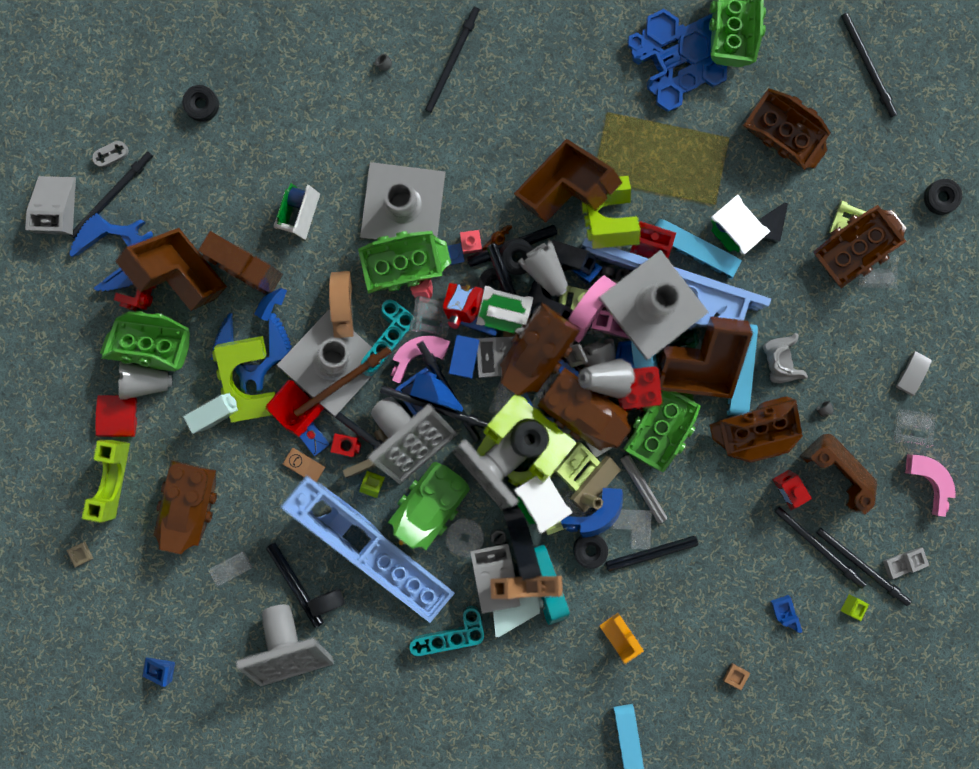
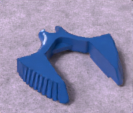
M96 213L95 216L90 217L83 224L84 226L81 227L80 233L77 234L75 241L72 243V250H70L69 254L71 257L81 254L109 233L121 236L127 246L153 237V233L150 231L143 236H139L138 229L145 224L144 220H138L128 226L110 224L101 215ZM119 268L95 286L94 289L96 291H109L110 289L125 288L126 286L133 285V283L122 269Z
M229 313L227 318H224V322L221 323L222 326L218 330L212 351L217 344L233 341V313ZM271 313L269 317V357L260 365H243L241 363L234 368V371L239 376L240 388L243 392H247V382L250 379L255 381L257 392L262 391L264 376L268 370L280 362L291 350L290 339L287 337L288 335L286 330H284V326H282V322L279 321V318H276L277 315L275 313Z

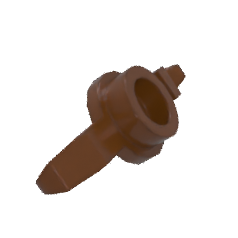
M507 225L500 231L494 232L491 239L482 247V250H487V246L493 243L497 245L503 244L505 241L504 235L509 233L512 226Z

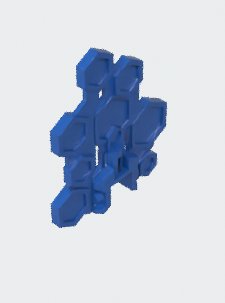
M662 9L646 18V29L642 31V35L637 32L628 37L627 47L632 50L633 62L639 65L652 59L659 71L658 74L650 77L647 81V89L656 95V105L667 112L682 105L683 93H688L703 83L715 87L727 80V66L718 65L711 59L712 31L709 30V24L712 14L690 25L679 26V19L667 10ZM678 40L677 45L666 50L662 49V47ZM685 62L690 64V66L678 71V76L673 78V68Z

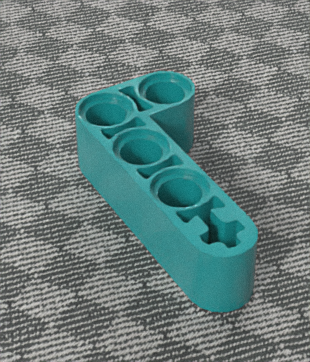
M386 300L383 302L381 316L390 323V326L364 356L361 364L367 361V358L372 354H377L376 349L379 347L386 348L388 346L393 352L411 330L414 323L413 315L396 301ZM392 307L395 312L388 314L385 312V308ZM406 318L410 324L404 326L400 323V320ZM395 333L397 334L398 339L391 340L389 339L388 334ZM390 355L382 359L381 363L376 367L369 368L363 372V375L373 376Z
M545 545L534 547L542 576H556ZM564 594L559 597H541L544 604L543 612L548 625L568 619L570 612Z
M468 606L464 610V627L414 637L410 643V652L415 656H423L480 644L484 639V629L479 609L475 606ZM469 611H474L477 614V618L470 620L466 614ZM473 630H477L481 636L474 639L470 636V633ZM459 634L462 640L455 643L452 641L451 636ZM434 638H440L443 641V644L441 646H435L432 640ZM426 639H429V649H427L428 645H423L426 644ZM416 642H419L420 645H423L421 650H418L417 647H414L416 645Z

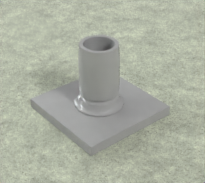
M370 162L360 238L377 240V238L382 236L392 238L396 237V233L407 231V233L432 231L434 236L438 237L446 172Z
M661 250L599 297V300L646 360L650 359L709 313Z
M328 310L277 364V367L313 398L360 366L362 359L372 347L355 332L353 337L334 338L330 310ZM360 374L322 400L320 404L336 417L372 376Z
M387 397L374 406L371 416L388 437V440L369 455L368 458L397 483L401 484L458 434L429 404L411 418L395 398Z
M512 431L482 457L476 453L466 440L451 451L500 509L512 507L518 502L501 481L527 459L526 457L519 456L512 449L510 443ZM525 436V437H524L525 443H526L527 445H531L532 443H531L530 440Z
M275 605L262 612L268 652L236 661L237 669L259 686L334 664L332 656L314 638L298 642L295 623L289 605Z

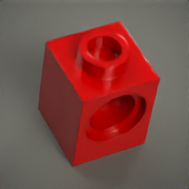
M335 433L331 452L355 457V454L360 452L361 442H358L359 438ZM344 440H349L352 444L349 451H345L342 448Z

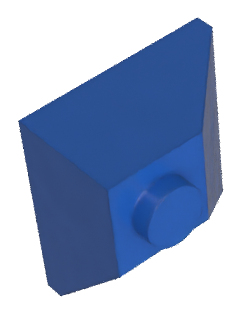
M427 371L425 375L417 373L410 395L444 407L463 411V407L444 381L436 379V374Z

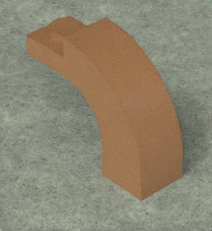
M351 271L331 272L330 314L334 338L354 336L351 311Z
M540 576L523 581L522 577L490 579L491 599L563 596L562 576Z

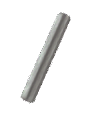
M626 455L622 457V464L657 522L662 523L666 521V514L631 456Z

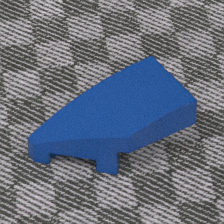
M280 288L264 296L254 314L260 319L268 321L274 304L282 305L287 290Z
M787 595L772 600L771 604L777 621L801 633V625L795 613L791 597Z

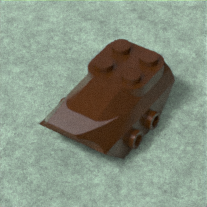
M770 88L762 95L743 123V126L762 140L764 145L770 148L773 147L778 151V155L782 158L790 159L803 170L808 167L816 168L827 152L826 140L831 133L823 119L817 115V111L804 106L802 101L795 96H790Z
M877 205L859 217L854 215L847 221V226L843 229L841 227L836 228L830 233L832 237L813 252L829 276L841 289L861 274L865 277L873 271L872 266L876 263L881 265L890 258L888 256L890 253L907 242L904 239L906 227L893 210H883Z
M543 303L540 304L531 319L528 317L526 325H522L524 330L521 334L517 333L511 342L513 346L500 364L502 368L501 384L518 396L530 391L538 392L551 374H556L562 366L560 364L563 357L567 359L573 350L570 347L580 332V329Z
M565 367L537 405L555 419L554 423L561 429L564 427L568 428L571 431L569 434L578 441L580 438L599 451L608 447L618 448L631 430L627 422L628 413L609 400L610 396L583 388L579 383L578 377Z
M781 397L766 401L758 405L756 410L709 424L712 439L726 450L727 456L750 463L789 453L803 436L797 401L791 397Z
M173 460L170 461L166 482L164 481L161 487V493H163L162 500H159L157 504V511L159 513L153 534L158 541L160 550L182 554L191 546H199L207 523H210L212 520L213 512H210L211 505L215 504L217 499V493H214L216 488V470Z

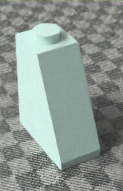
M230 393L218 396L183 417L192 434L214 427L237 412L238 408L235 399Z
M541 597L519 598V607L493 611L496 637L502 636L538 615L540 608L543 607Z

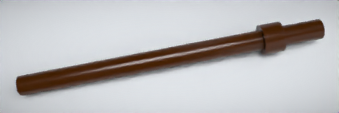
M387 346L379 353L369 356L368 360L294 410V414L297 417L301 416L369 368L376 367L381 363L382 359L392 353L391 349Z

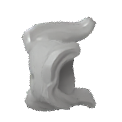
M797 333L790 337L773 339L764 344L763 350L767 355L769 370L771 371L769 378L771 382L785 383L808 378L804 370L793 368L789 347L798 341L799 335Z

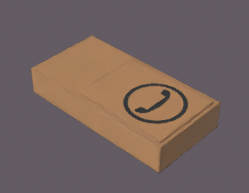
M295 448L291 449L283 465L303 477L307 475L316 483L326 468Z

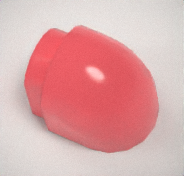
M431 279L419 281V285L411 287L410 290L418 302L425 303L432 297L433 285Z

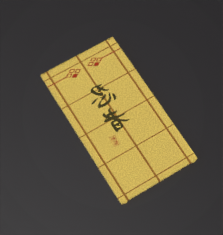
M607 112L598 159L612 167L618 176H629L632 188L716 205L729 137Z

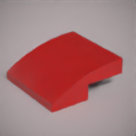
M639 221L640 244L632 245L630 253L650 259L661 250L668 259L676 232Z
M98 395L96 405V436L135 437L137 397L120 399L118 395Z

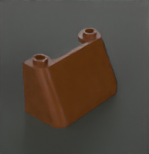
M831 434L821 435L800 455L806 463L813 461L819 467L825 468L834 464L853 484L846 490L849 495L846 506L852 512L866 515L874 507L877 481L835 436Z

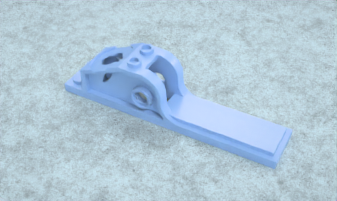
M587 238L584 239L581 249L587 250L598 257L597 260L634 271L648 260V258L614 247L593 249L591 241H588ZM674 267L709 312L688 329L690 330L708 325L710 316L715 317V313H718L720 315L718 317L744 320L747 309L758 311V309L762 310L770 304L771 298Z
M307 475L281 505L283 510L429 623L455 594L449 587L389 541L362 514L320 483L317 484ZM323 500L332 510L329 514L316 517L311 509L316 503ZM352 524L357 525L371 538L360 553L342 537Z

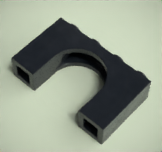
M552 240L563 272L575 270L587 275L591 274L598 257L587 250ZM534 280L528 296L533 297L530 315L533 316L540 304L543 303L569 322L568 319L574 310L564 304L553 301L551 295Z

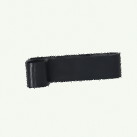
M518 505L503 509L522 580L526 581L542 576L525 516Z

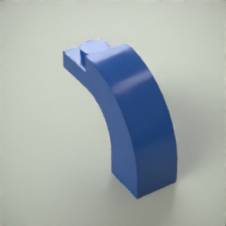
M603 488L602 507L587 517H565L561 521L563 529L569 532H577L580 529L582 537L595 536L609 529L616 522L622 510V489Z

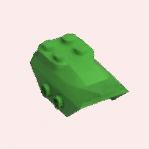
M713 0L710 5L712 18L709 24V30L712 31V61L718 65L743 67L753 64L757 60L761 40L766 30V26L763 25V19L766 15L764 0Z
M403 231L396 233V237L392 238L382 236L377 238L378 241L358 249L368 294L389 289V292L400 290V286L403 285L408 287L417 286L419 281L442 276L444 269L451 264L447 242L434 236L432 231L415 233Z
M127 311L115 318L111 331L105 337L100 354H102V359L121 361L125 364L138 363L153 369L177 371L182 368L189 349V328L162 314Z
M661 391L662 404L642 408L645 412L641 418L638 417L634 422L633 427L635 429L623 450L646 465L664 473L677 453L681 454L684 450L686 437H690L695 430L693 425L701 406L694 401L693 394Z
M433 462L419 482L415 480L409 487V490H411L408 496L403 495L397 503L400 507L388 522L394 528V535L412 549L422 547L424 550H427L437 534L441 536L447 529L445 523L448 519L451 521L458 513L456 508L470 490L469 485L462 477L438 462Z

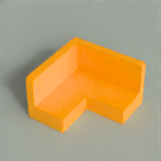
M616 613L600 624V628L624 664L644 651L619 613Z

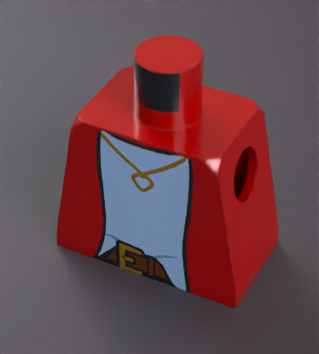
M449 283L443 310L449 319L447 324L451 328L457 329L461 322L472 323L479 314L484 293L483 289Z
M787 470L773 479L790 510L812 499L796 473Z

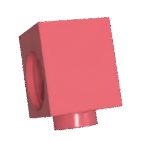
M479 230L460 232L463 254L482 252Z

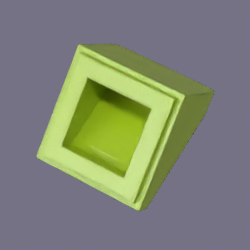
M367 471L359 492L378 498L385 477Z
M849 594L841 612L861 621L869 604Z

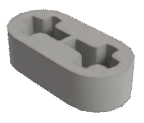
M115 141L95 151L92 159L97 166L105 168L127 157L129 149L123 142ZM117 146L124 148L121 150L122 154L120 155L118 153L112 154L117 150ZM100 154H102L103 156L109 155L108 157L104 158V163L98 161V159H100Z

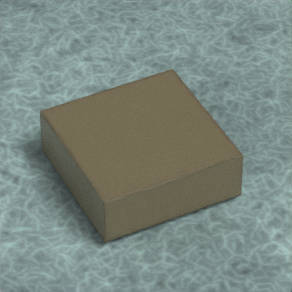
M86 542L67 550L74 567L93 559Z

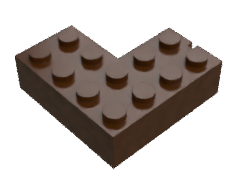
M566 139L521 185L514 195L527 210L546 223L572 195L596 211L608 199L607 195H611L623 182L612 167Z
M180 228L126 247L115 261L139 292L167 281L190 311L214 301L227 288Z
M209 231L198 250L203 253L202 258L214 265L220 263L219 268L264 294L267 291L269 293L273 292L283 276L280 271L256 256L253 257L249 252L230 243L212 231Z
M710 316L701 349L667 345L662 348L659 363L657 364L661 391L733 398L753 336L749 321Z

